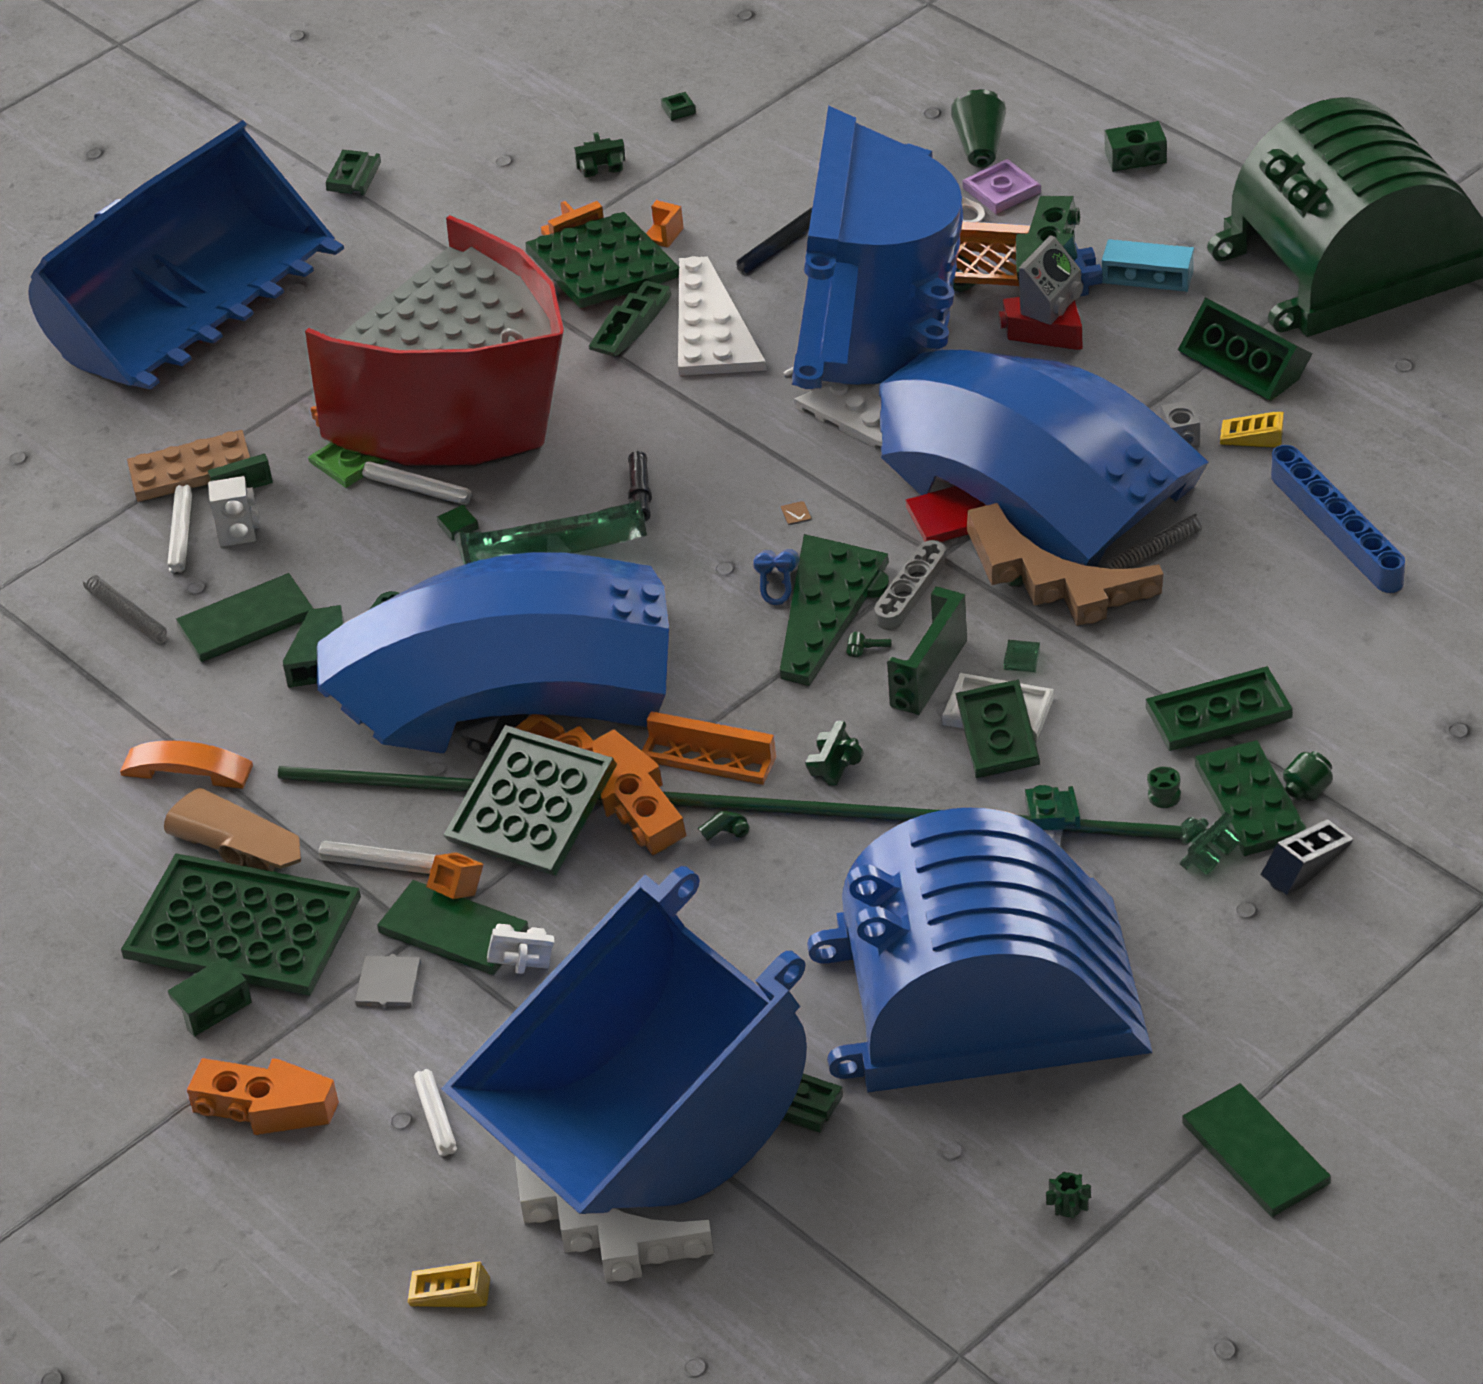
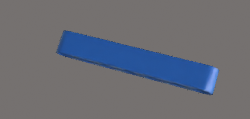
M1280 445L1274 448L1272 451V481L1377 589L1385 593H1395L1401 590L1404 586L1405 557L1297 448L1291 445Z

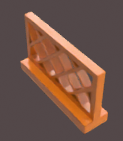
M963 222L958 255L966 258L972 264L968 265L957 258L956 268L964 273L956 272L954 283L1019 286L1016 265L1008 259L1012 258L1016 261V235L1028 234L1030 226ZM971 251L979 252V253H981V254H980L979 256H977L976 254H974V253L971 252ZM998 253H1004L1006 256L1002 257ZM984 256L994 261L998 265L995 267L989 262L985 261L983 259ZM976 265L989 274H983L976 270ZM1001 267L1005 268L1014 275H1007L1006 273L1000 270Z

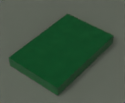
M1019 679L955 693L975 778L1040 765V758Z

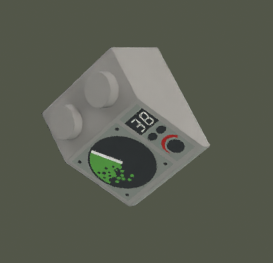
M1049 236L1019 267L1020 314L1051 325L1059 316L1064 314L1066 308L1075 299H1078L1082 293L1081 269L1053 236Z

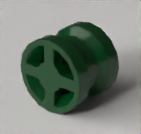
M1162 766L1149 772L1147 776V785L1149 787L1148 799L1152 805L1158 808H1170L1179 803L1181 799V790L1179 788L1181 776L1177 770Z

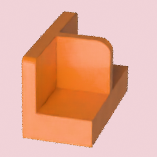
M566 201L561 202L562 215L548 220V224L541 227V233L546 236L562 231L565 228H572L592 220L604 218L603 207L598 201L574 210Z

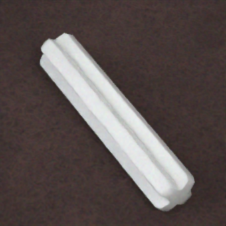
M425 1069L422 1072L417 1071L414 1075L415 1084L438 1154L441 1156L454 1154L457 1150L456 1142L433 1073L429 1069Z

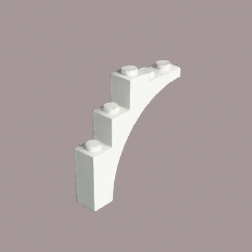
M515 1156L524 1224L542 1223L548 1220L559 1219L565 1253L584 1252L589 1249L600 1248L606 1283L642 1277L641 1265L661 1264L665 1261L699 1258L714 1254L709 1220L685 1222L652 1220L624 1213L616 1208H612L608 1213L579 1214Z

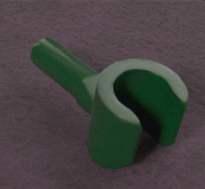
M853 632L848 638L846 653L852 657H859L863 654L864 648L891 647L892 640L866 638L861 632Z

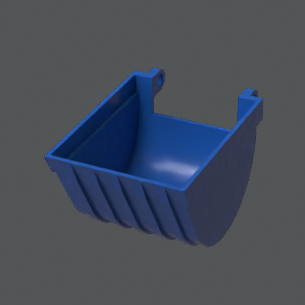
M829 105L804 264V272L808 276L792 376V385L803 389H821L822 381L843 384L882 383L919 354L937 351L947 345L950 307L953 304L955 294L953 284L957 267L956 260L963 224L961 190L957 180L946 167L925 153L856 123V117Z
M987 808L947 809L918 816L888 830L867 846L851 866L842 892L843 912L836 913L838 928L816 932L807 941L810 959L814 962L827 964L854 960L866 1025L867 1042L838 1046L830 1051L827 1062L830 1074L836 1078L864 1077L867 1093L1153 1053L1113 897L1094 878H1090L1043 829L1033 822L1009 812ZM824 945H831L829 948L826 949L819 948ZM846 1060H850V1061H851V1062H849V1063H844V1064H841V1063H840V1062L846 1061Z
M687 866L676 868L660 885L644 874L441 1088L579 1214L608 1213L612 1208L677 1205L712 1191L737 1173L763 1147L784 1118L802 1079L807 1054L806 1034L800 1019L795 1014L801 1006L790 990L802 977L806 966L805 961L792 950L785 951L776 957L755 980L758 984L756 985L686 928L676 915L697 892L700 883L699 876Z

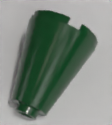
M985 89L970 90L966 92L967 96L961 99L958 96L951 105V117L969 163L973 166L984 168L991 165L996 159L1006 115L1005 101L1000 100L998 94Z

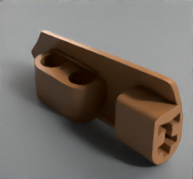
M202 788L195 789L180 799L169 810L164 820V831L167 834L194 844L201 843L217 849L222 859L230 864L273 872L276 867L282 869L301 862L300 838L298 835Z

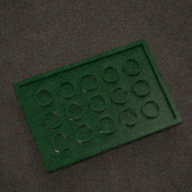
M175 853L122 946L123 959L198 973L221 958H226L249 984L310 996L361 898L360 889Z

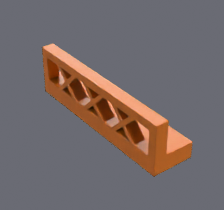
M653 711L650 712L647 718L649 736L641 751L659 765L764 785L776 759L773 734ZM655 744L670 748V750L663 753L652 752ZM693 751L700 753L701 756L688 759L682 755ZM724 757L729 758L732 762L719 765L713 761ZM752 763L762 765L759 772L745 770L744 766Z

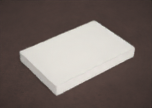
M960 673L943 713L942 725L963 728L955 693L1008 681ZM1020 683L1034 739L1037 742L1054 699V689Z

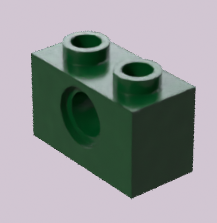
M1159 121L1104 130L1105 154L1112 172L1167 163V139Z

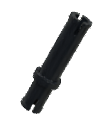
M636 451V460L634 452H631L628 456L630 472L628 500L632 509L631 518L635 522L642 523V514H644L645 522L651 517L649 503L652 500V492L648 487L647 455L642 451Z

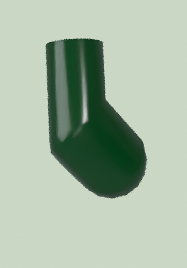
M728 811L718 812L698 827V830L707 841L721 831L734 833L739 838L744 837L750 829L744 816Z

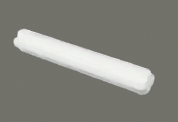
M370 461L365 463L362 471L363 476L367 479L461 505H467L472 496V492L468 488Z
M187 484L185 486L178 485L175 488L167 564L169 571L173 574L176 572L182 573L186 565L192 503L191 487Z
M323 841L319 847V857L323 861L430 874L435 857L433 854Z

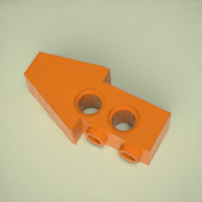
M615 729L591 742L593 752L612 757L617 763L615 770L601 793L606 817L616 813L623 825L627 823L632 828L631 833L636 843L640 847L646 846L652 855L659 853L687 836L683 817L659 788L663 785L659 765Z
M202 1058L187 1088L194 1113L204 1116L212 1115L229 1118L238 1122H250L254 1135L330 1124L339 1103L333 1079L272 1058L268 1069Z

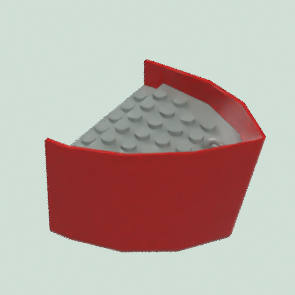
M449 215L446 217L449 247L337 338H331L311 328L305 330L321 437L344 449L406 466L477 465L542 447L546 438L564 332L554 283L521 248L473 224Z

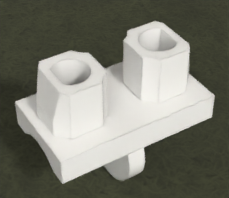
M497 924L496 929L492 930L487 962L515 965V972L520 974L524 973L526 966L548 969L551 951L554 946V936L546 935L544 928L532 927L526 933L514 931V928L508 924Z

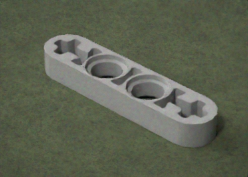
M929 540L921 543L878 600L874 611L875 622L879 627L894 629L899 627L946 563L945 546L941 542ZM914 572H922L925 574L922 577L910 576V574ZM903 591L911 593L906 597L896 595L898 592Z

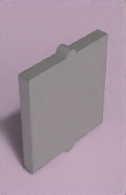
M395 954L390 956H365L355 999L356 1006H380L382 1009L387 1008V1006L412 1007L421 964L420 957H396Z

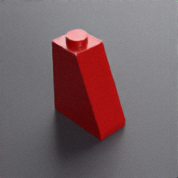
M1020 297L1003 299V311H998L1000 329L1005 328L1008 340L1074 350L1083 349L1082 323L1075 300L1066 308L1063 315L1059 316L1049 325L1020 314Z

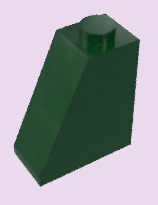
M341 605L309 610L283 659V668L288 688L317 684V644L345 623Z

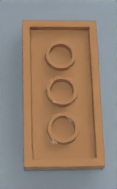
M238 430L234 432L229 431L207 439H198L179 446H170L164 450L148 454H139L128 458L127 462L137 502L175 493V488L178 485L185 486L187 484L191 488L207 485L210 482L208 470L250 458L243 430Z

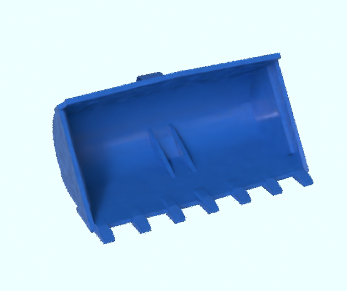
M242 120L143 183L123 199H116L94 215L93 221L42 257L41 262L34 269L30 277L32 280L28 289L29 302L42 331L62 354V357L70 364L106 379L130 386L152 389L160 381L150 373L164 362L180 366L185 365L192 358L183 349L196 340L209 343L217 342L223 335L215 327L228 318L242 321L247 320L254 315L253 311L246 307L247 304L258 296L276 299L284 293L283 288L275 284L287 274L302 277L308 276L314 271V268L304 261L316 252L337 255L345 249L344 245L334 240L335 237L249 135L245 129L247 123Z

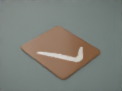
M804 501L781 506L788 524L811 519Z

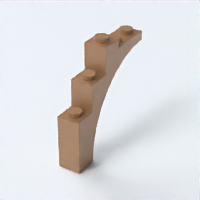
M998 503L968 510L967 531L991 585L1008 583L1021 575L1034 606L1064 598L1076 626L1096 623L1099 620L1106 619L1108 607L1121 606L1128 602L1143 598L1148 599L1162 594L1164 573L1159 564L1134 569H1107L1081 565L1061 559L1040 549L1026 539L1007 520Z

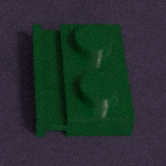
M342 149L325 182L326 190L353 194L354 191H360V195H365L381 164L380 154L376 153L375 156H369L368 152Z
M1038 785L1034 788L1025 789V803L1029 821L1043 830L1065 829V825L1074 824L1075 829H1080V813L1073 786H1068V791H1059L1058 787Z
M803 1073L796 1095L782 1120L821 1133L823 1124L829 1120L843 1097L842 1086Z

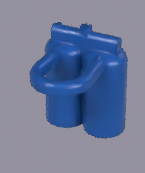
M793 549L783 550L778 555L771 550H764L756 555L753 560L754 569L760 573L761 596L771 605L783 604L791 595L790 572L799 564V555ZM775 568L784 574L782 583L785 584V593L778 599L770 597L767 593V585L769 584L767 574Z

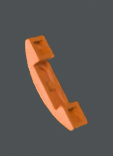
M155 741L130 748L120 773L121 776L152 779L155 771L210 776L213 786L244 789L253 763L236 753L207 744L189 741Z

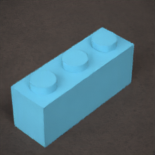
M1108 239L1102 257L1103 283L1188 292L1194 271V247Z

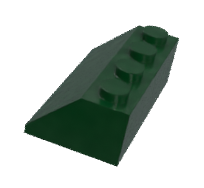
M1206 297L1178 348V351L1270 401L1300 379L1313 354Z

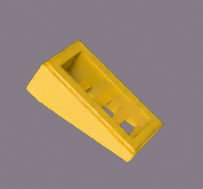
M1270 412L1222 420L1220 444L1276 448L1282 444L1284 412ZM1230 430H1236V433H1230Z
M480 1261L412 1271L408 1304L419 1307L473 1308L487 1306L490 1275ZM430 1283L429 1292L424 1293L425 1284ZM441 1283H444L443 1290H440ZM456 1283H460L459 1288H455Z

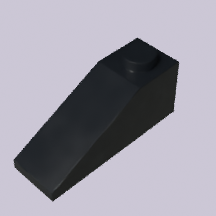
M1326 819L1278 842L1260 875L1268 880L1275 890L1288 895L1304 887L1352 843L1353 838Z

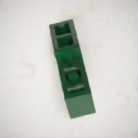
M1074 196L1039 197L1029 233L1016 235V273L1018 282L1019 267L1049 236L1055 237L1074 261L1077 259L1074 229L1076 225L1080 224L1081 214L1080 209L1075 206Z

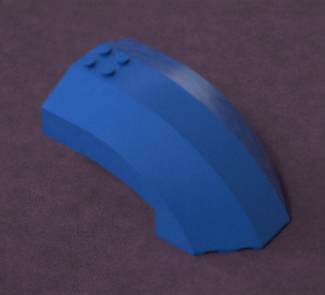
M937 350L919 354L879 386V397H881V458L920 495L930 493L936 478L939 477L961 488L986 505L998 503L1007 520L1040 549L1061 559L1085 566L1097 567L1108 546L1169 496L1175 502L1196 486L1209 463L1165 421L1122 388L1079 367L1057 361L971 350Z
M533 552L503 555L471 562L444 571L414 585L349 620L320 640L317 644V690L326 698L332 696L342 704L341 710L358 725L364 723L373 730V737L381 744L436 753L446 752L456 722L489 716L517 714L564 715L647 727V718L650 712L659 713L666 695L669 622L665 588L651 566L588 555Z

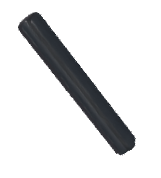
M809 208L736 260L737 270L747 274L808 231L812 208Z

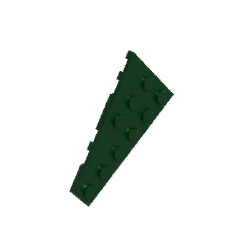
M804 534L780 664L781 679L807 686L811 685L867 598L868 589L879 572L881 570L884 571L889 564L888 553Z

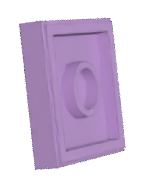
M1008 159L962 180L963 189L995 214L1041 193V185Z

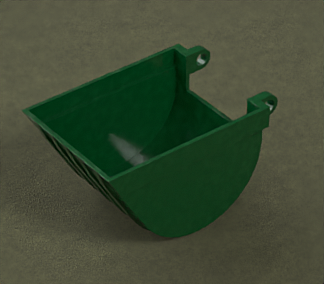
M1351 97L1330 98L1307 105L1284 118L1264 135L1250 152L1238 174L1232 195L1231 216L1224 218V230L1213 235L1207 245L1208 252L1216 261H1226L1247 254V237L1260 234L1299 278L1298 297L1276 304L1268 314V322L1277 332H1287L1299 328L1306 337L1483 279V217L1467 194L1393 116L1368 101ZM1223 243L1226 244V246H1225L1223 249L1218 250V248H1219ZM1288 313L1284 319L1279 321L1284 314Z

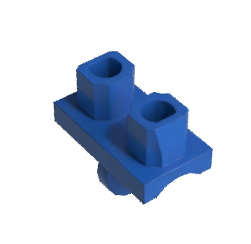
M1076 244L1078 257L1074 262L1081 269V283L1083 284L1081 297L1089 295V286L1103 283V272L1100 264L1096 265L1093 247L1078 249Z

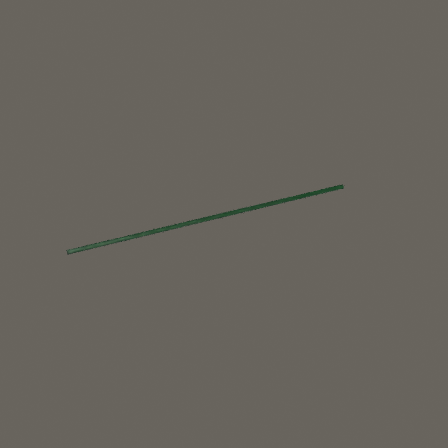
M279 766L278 768L279 779L468 791L475 780L470 778ZM662 791L669 801L677 806L908 821L924 814L941 811L936 809ZM1018 815L1029 820V817L1027 815ZM1080 819V829H1075L1074 824L1065 825V829H1063L1065 832L1191 839V826Z

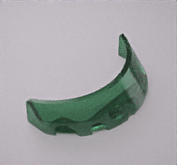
M634 500L627 504L609 507L593 513L489 532L465 533L464 531L457 533L454 537L465 565L478 560L533 552L573 554L647 536L641 502L640 500Z

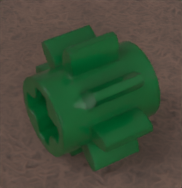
M1062 1172L1056 1179H1049L1046 1205H1055L1056 1216L1061 1215L1075 1218L1082 1210H1089V1199L1092 1198L1091 1185H1082V1174L1076 1175L1070 1172Z

